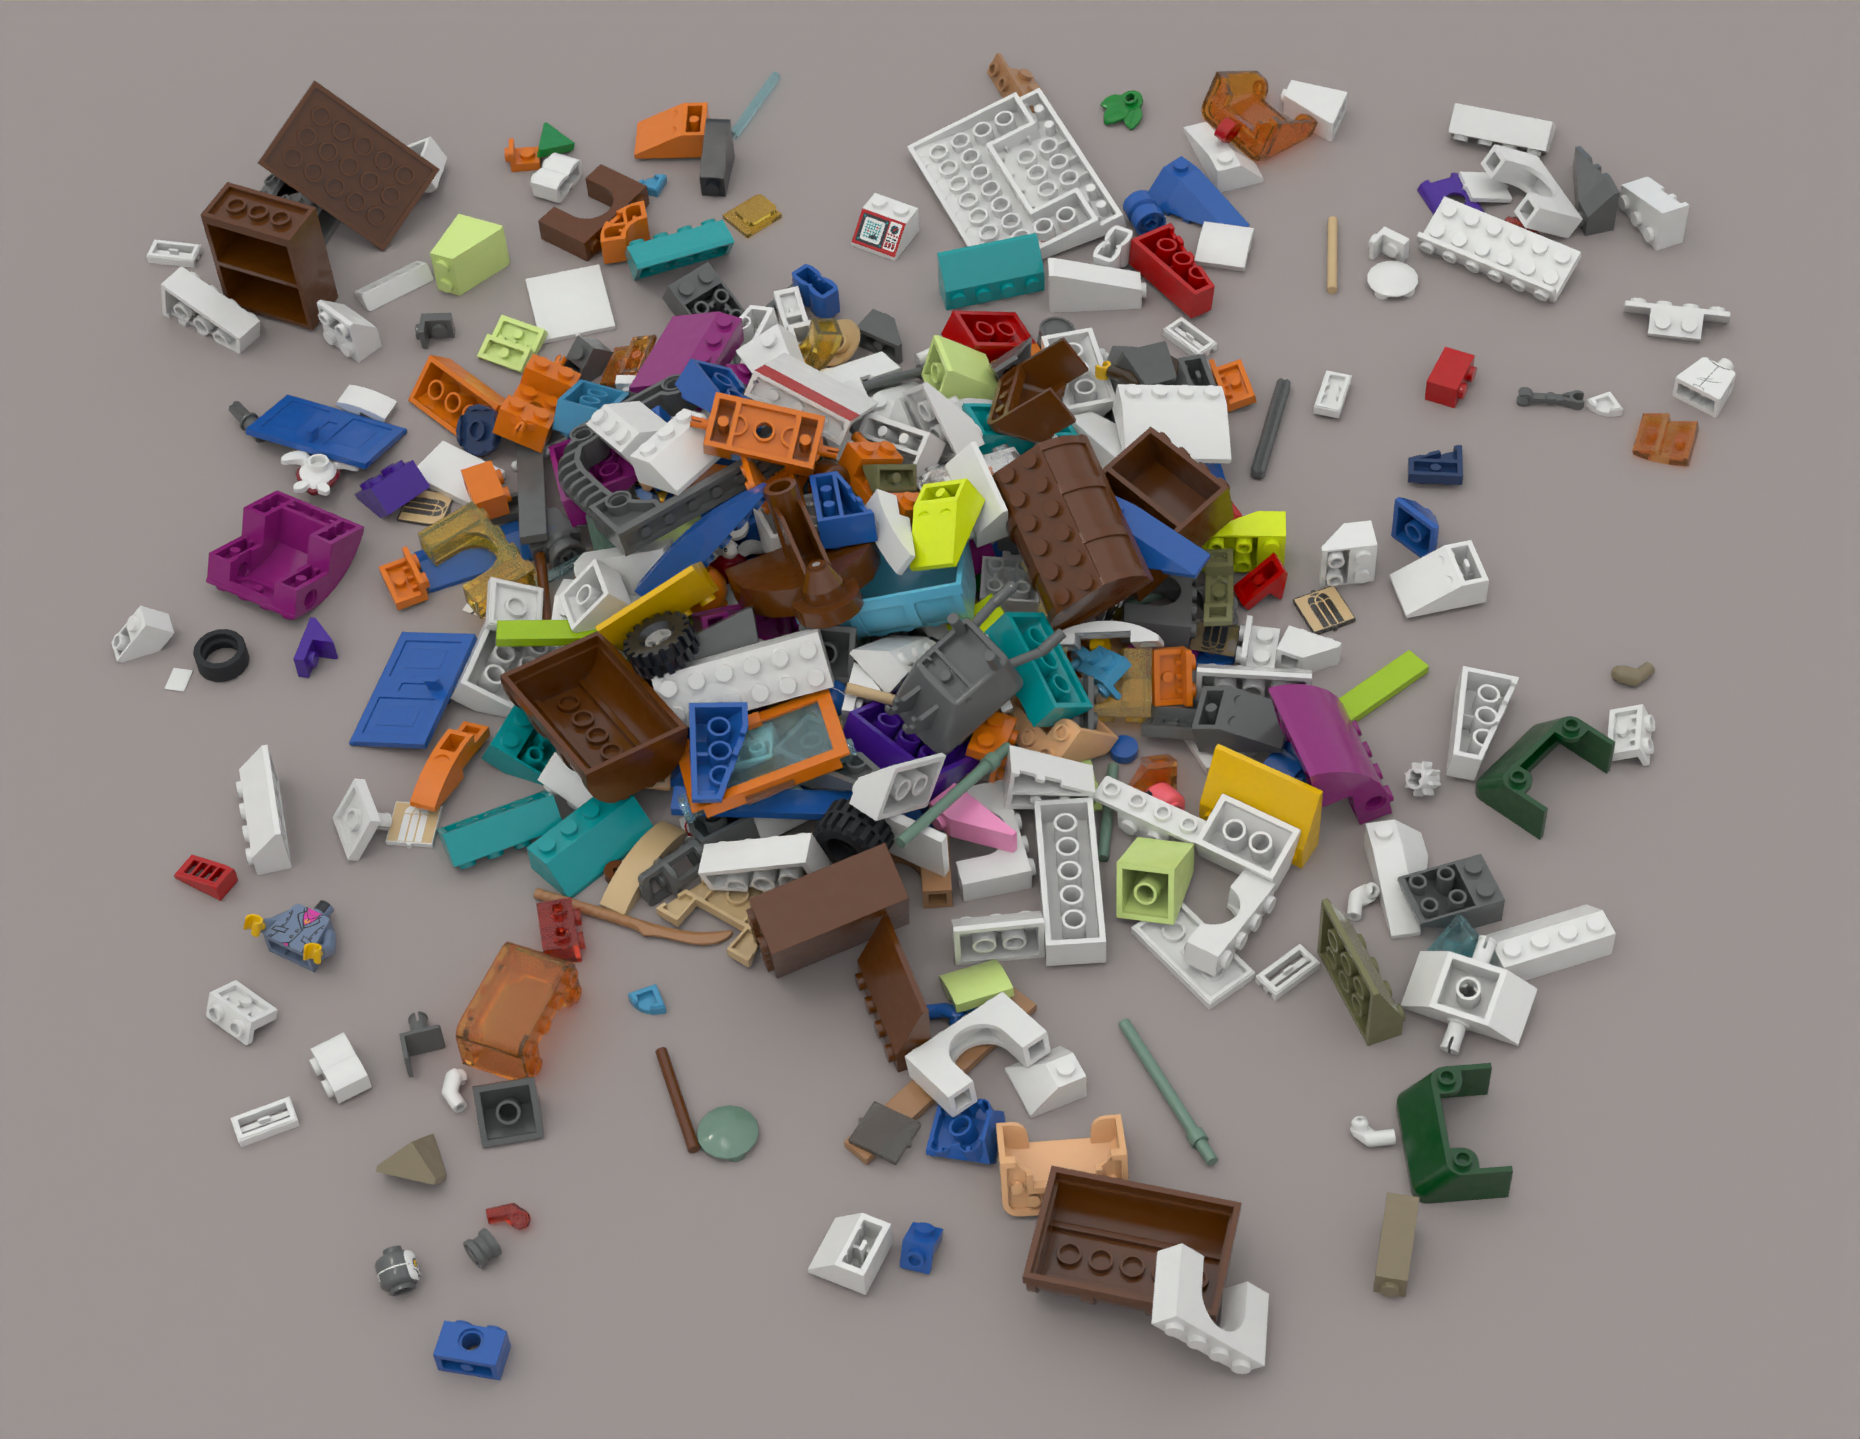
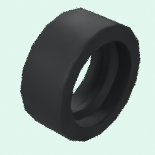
M217 629L208 632L194 646L193 655L198 670L204 678L210 681L226 682L235 679L245 671L249 664V653L243 637L229 629ZM221 648L237 650L236 654L228 661L222 663L206 661L207 657L215 650Z

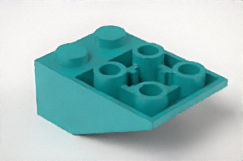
M514 705L481 759L505 774L544 785L538 781V778L554 752H556V749L547 738L541 736L534 729L525 712Z

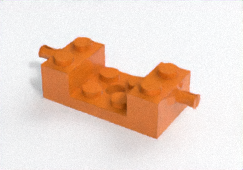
M533 354L525 366L521 382L513 396L508 394L501 405L492 433L542 453L555 431L552 427L557 400L580 380L581 373L573 371L569 367H564L567 362L565 356L561 359L562 355H558L555 361L552 362L545 357Z
M720 392L715 393L711 414L708 419L692 415L690 427L706 430L703 443L704 454L730 460L732 454L784 465L785 472L806 477L814 474L815 465L820 456L837 460L839 448L823 445L822 435L825 427V416ZM766 425L772 429V434L768 438H760L756 430L760 426Z
M855 432L851 436L853 442H847L838 463L848 470L850 475L849 485L866 505L874 492H872L862 465L902 464L904 458L892 443L887 441L870 442L864 438L861 432ZM888 492L897 495L899 514L910 519L912 531L913 508L920 492Z

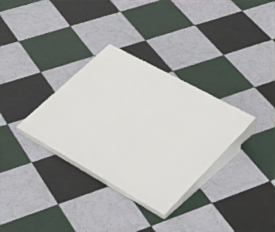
M1040 87L1021 97L1015 92L907 146L908 151L967 247L1036 233L1041 257L1044 259L1105 236L1116 225L1126 228L1122 212ZM1030 105L1034 107L1035 113H1032L1029 108Z

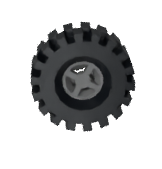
M665 611L664 615H660V613L654 614V618L650 620L648 617L642 620L643 624H636L633 627L634 632L627 633L626 637L628 639L623 641V650L635 673L639 674L641 678L646 676L648 679H653L657 675L659 679L663 678L666 673L672 675L676 673L675 669L686 667L685 662H691L694 659L693 654H698L699 638L687 615L681 614L680 611H674L673 614L671 611Z

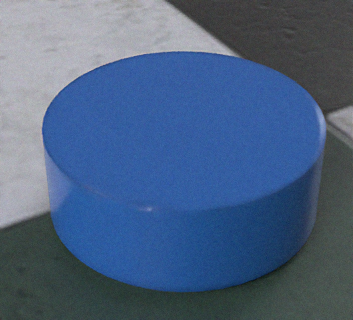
M1117 736L1118 740L1110 749L1111 758L1120 764L1133 762L1138 756L1137 741L1131 736Z

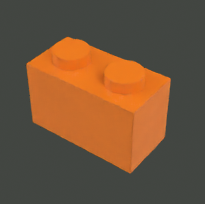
M491 460L461 470L465 488L479 523L510 514L508 502L512 501L507 486L502 487L505 482L501 470H495Z

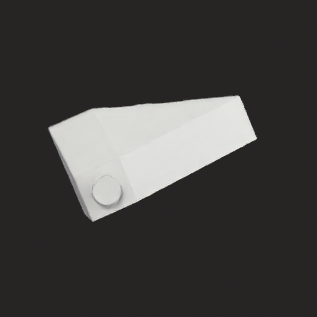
M1395 819L1366 823L1363 845L1374 883L1380 889L1378 897L1390 938L1392 940L1419 936L1421 934V927L1397 879L1400 876L1427 869L1428 853L1422 834Z

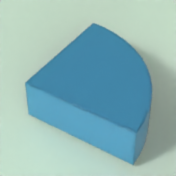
M656 174L654 178L641 179L638 182L647 186L649 196L658 197L667 183V175Z
M656 984L628 993L630 1003L638 1011L650 1015L667 1013Z

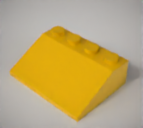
M702 561L687 567L598 624L595 628L622 652L624 651L623 641L628 639L626 637L627 633L634 632L633 627L636 624H643L642 620L648 617L650 620L654 618V614L660 613V615H664L665 611H671L672 614L674 611H680L681 614L684 613L688 617L693 614L690 608L700 603L703 607L715 600L714 593L719 588Z
M1217 744L1199 803V818L1207 821L1223 793L1301 830L1291 864L1302 869L1319 844L1323 791Z

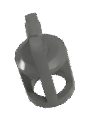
M693 837L684 840L683 846L665 858L654 860L653 866L638 876L642 897L650 906L656 905L671 894L677 895L682 891L683 886L699 876L698 870L701 862L699 858L701 859L704 848ZM687 856L694 867L678 877L672 865ZM654 876L657 884L662 888L656 893H653L651 883L649 882Z

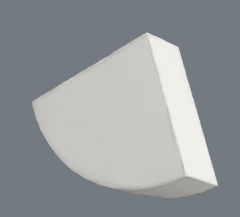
M1611 392L1586 400V407L1598 415L1605 417L1622 416L1623 408Z

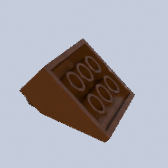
M887 915L882 917L858 958V973L854 974L858 990H864L867 996L864 997V1003L868 1014H874L876 1021H874L876 1034L879 1039L884 1038L886 1045H883L887 1061L888 1063L894 1062L899 1073L908 1070L905 1056L913 1049L930 1040L931 1035L928 1008L890 918Z

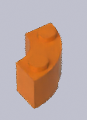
M644 201L635 202L616 211V216L610 222H605L600 236L604 264L627 261L625 250L627 246H630V242L637 239L650 240Z

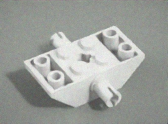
M1479 935L1472 958L1450 951H1420L1401 1003L1402 1008L1447 1023L1448 1027L1439 1048L1448 1053L1450 1047L1451 1054L1453 1055L1459 1054L1464 1034L1468 1030L1518 1046L1537 993V988L1509 970L1489 964L1498 942L1489 937L1487 943V936ZM1468 991L1474 992L1472 997H1465L1464 995H1467Z

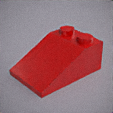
M953 311L941 333L944 338L986 354L989 363L1031 337L1016 312Z

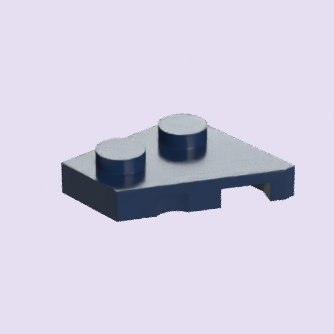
M1462 445L1454 446L1453 452L1441 454L1440 450H1436L1426 455L1408 458V483L1462 485Z

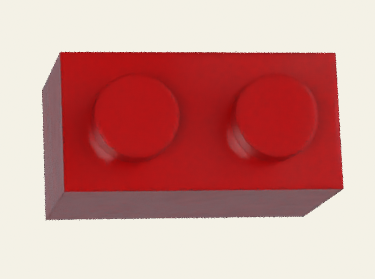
M1444 347L1427 379L1425 400L1455 409L1459 399L1463 400L1465 398L1468 382H1473L1476 376L1477 367L1474 366L1475 355Z

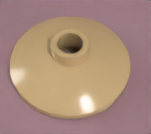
M841 319L832 323L824 331L817 348L819 360L824 365L836 367L844 364L853 356L860 342V329L858 325L852 320Z

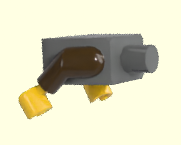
M1166 341L1125 350L1113 365H1111L1110 361H1104L1102 366L1095 365V378L1098 380L1111 378L1127 385H1173L1178 375L1179 361L1170 355Z

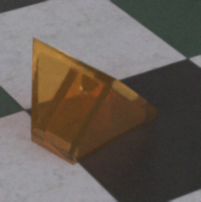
M1170 754L1141 757V764L1128 785L1145 793L1149 787L1164 782L1177 790V760Z

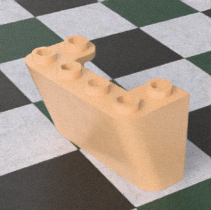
M1014 695L1010 699L1013 711L1007 715L1018 718L1015 730L1019 731L1016 743L1021 748L1081 762L1106 755L1118 740V737L1101 720H1098L1097 728L1094 730L1081 728L1073 720L1064 718L1057 721L1053 727H1033L1019 698Z

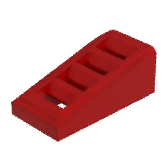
M191 855L174 874L175 879L219 901L238 882L235 869L196 855ZM195 865L196 867L188 874V871ZM201 869H203V871H202V872L200 873V875L197 877L196 874H197ZM208 873H211L207 879H204Z

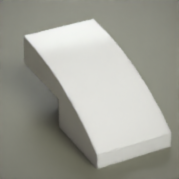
M349 385L336 405L348 412L357 415L363 413L372 419L386 422L395 409L397 401L374 390Z

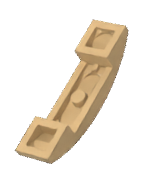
M665 821L659 822L647 831L618 867L601 899L600 907L628 915L641 898L638 876L653 866L654 860L657 858L663 859L667 853L671 854L677 850L688 835L687 831Z

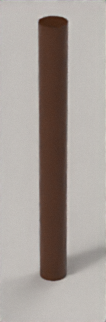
M537 552L535 554L537 582L539 588H544L542 620H551L552 611L546 554L544 552Z
M660 1047L655 1051L688 1152L696 1153L700 1150V1146L667 1048Z

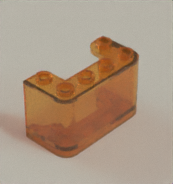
M507 941L504 943L458 1023L456 1041L463 1064L509 1080L537 1076L543 1063L542 1058H540L538 1043L542 1036L549 1032L556 1011H560L563 1006L570 1008L573 1003L577 1004L580 1000L582 987L579 983L578 970L575 963Z

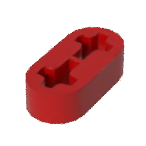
M1226 117L1215 130L1214 136L1224 143H1230L1240 132L1242 124L1232 117Z

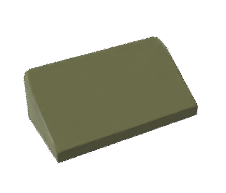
M916 464L862 465L872 492H875L876 489L885 492H917Z

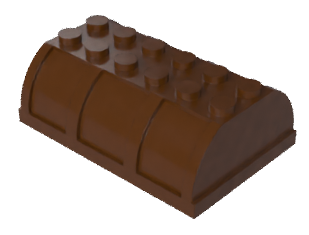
M1066 435L1038 443L992 475L1008 509L1006 531L1010 540L1017 546L1028 571L1027 577L1031 587L1038 593L1048 615L1047 620L1054 632L1058 628L1064 630L1075 625L1090 622L1154 581L1086 435Z
M598 631L500 675L504 692L510 701L525 712L534 729L541 736L549 740L555 747L559 758L569 769L579 775L587 791L597 800L615 803L619 800L628 799L632 794L640 790L653 787L657 782L671 774L683 756L687 742L688 727L644 678L635 673L632 665L616 647Z
M1051 1166L1023 1273V1283L1026 1284L1027 1291L1039 1293L1041 1290L1081 1298V1302L1095 1305L1097 1302L1145 1311L1146 1315L1152 1316L1157 1251L1182 1243L1204 1256L1202 1297L1208 1315L1217 1324L1242 1203Z

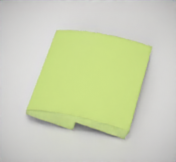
M501 314L493 334L486 335L477 357L523 373L532 355L538 354L548 332L545 329Z
M996 959L939 975L948 1000H951L956 1013L980 1007L987 1000L994 998L1001 992H1004L1009 998L1014 996V988L1003 967Z

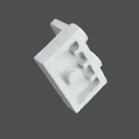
M1247 615L1246 625H1240L1239 641L1243 642V645L1237 646L1235 663H1240L1243 666L1275 668L1280 628L1252 626L1253 616Z
M1643 704L1610 710L1608 737L1615 741L1612 761L1638 757L1643 766L1650 765V754L1654 753L1651 736L1652 732L1655 731V720L1652 715L1648 714Z
M235 980L209 992L206 1017L243 1044L249 1045L253 1041L254 1030L276 1020L278 1009Z

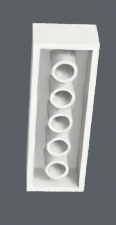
M812 628L686 662V667L675 669L676 673L672 675L666 673L663 678L659 679L655 675L651 679L655 692L687 727H689V703L747 702L748 710L834 687V677L820 629Z
M1093 797L1034 801L1046 966L1106 963V934Z

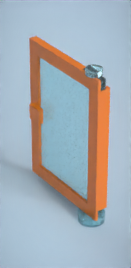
M829 688L809 693L767 710L757 711L748 715V731L722 803H692L689 739H687L685 751L679 761L687 794L678 796V801L687 824L695 822L696 817L706 814L707 818L843 768L842 762L851 760L852 756L857 755L852 738L847 740L845 738Z

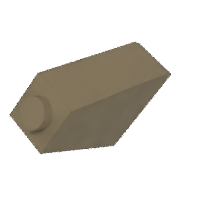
M1387 1192L1373 1292H1379L1387 1297H1406L1420 1197Z

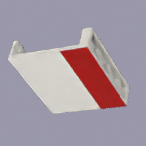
M786 353L754 370L744 395L755 401L825 416V427L822 436L838 445L843 444L851 425L856 421L862 424L865 415L869 412L874 414L879 403Z

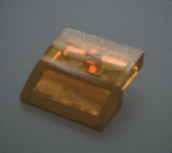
M656 335L632 337L629 346L614 347V353L608 362L600 385L616 389V375H637L654 348L657 340Z
M1643 413L1632 450L1633 455L1667 465L1689 466L1699 432L1698 421H1671L1669 413Z

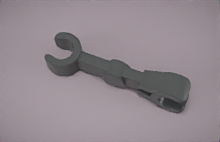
M1521 387L1518 390L1519 396L1517 397V404L1522 407L1529 406L1535 402L1548 405L1562 404L1574 410H1581L1585 403L1583 400L1584 393L1580 390L1563 394H1555L1553 392L1534 393L1528 387Z

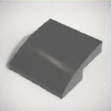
M1193 701L1192 707H1186L1183 704L1154 706L1151 703L1149 705V717L1141 725V736L1195 741L1192 725L1199 701Z

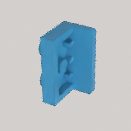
M1099 645L1087 655L1086 660L1079 666L1077 671L1083 678L1094 676V684H1097L1098 693L1106 699L1111 697L1119 700L1122 695L1113 685L1132 664L1126 657Z

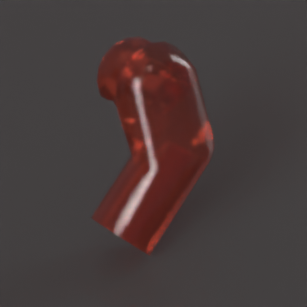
M515 1203L486 1209L489 1224L505 1221L515 1229L523 1230L531 1222L530 1214Z

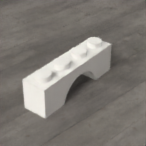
M1244 869L1230 886L1227 908L1235 917L1222 924L1201 923L1186 941L1183 962L1213 977H1216L1222 968L1226 969L1230 965L1237 949L1241 950L1246 944L1249 933L1257 931L1264 914H1270L1277 900L1274 897L1276 884Z

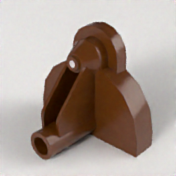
M786 477L768 483L764 488V494L781 548L725 569L736 601L743 608L753 606L754 614L771 618L795 616L800 624L812 629L829 628L852 619L860 612L864 605L860 590L874 578L881 565L876 542L842 546L838 549H824L819 533H817L807 508L802 502L796 480Z

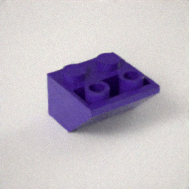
M400 460L380 471L381 474L374 478L371 477L359 486L362 490L354 495L379 518L390 515L421 494L430 485L413 460L406 463Z

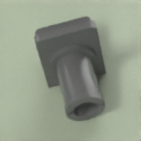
M418 1011L419 1021H416L415 1012L409 1016L408 1022L411 1031L399 1034L409 1078L414 1077L410 1056L445 1048L441 1026H429L427 1014Z

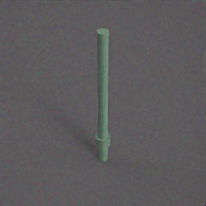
M1004 742L994 752L987 753L973 771L895 839L896 844L900 848H904L987 773L994 772L1001 765V761L1008 755L1009 745L1011 744Z
M1129 1019L1122 1020L1119 1023V1027L1185 1129L1188 1142L1193 1149L1199 1151L1207 1166L1214 1165L1218 1158L1208 1144V1136L1201 1127H1197Z

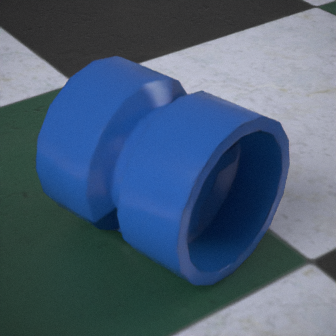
M1135 191L1125 199L1123 210L1139 236L1166 224L1164 214L1149 191Z

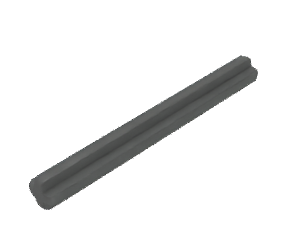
M1280 378L1276 382L1251 466L1250 475L1253 478L1262 479L1265 477L1291 388V382L1288 379Z

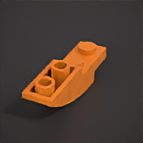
M464 721L457 730L448 729L426 761L414 788L410 805L436 812L463 780L464 766L490 737L489 727Z

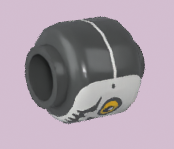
M399 1245L383 1250V1256L375 1263L380 1288L385 1292H390L392 1296L403 1295L413 1291L416 1288L415 1284L421 1278L414 1252L402 1250V1247Z

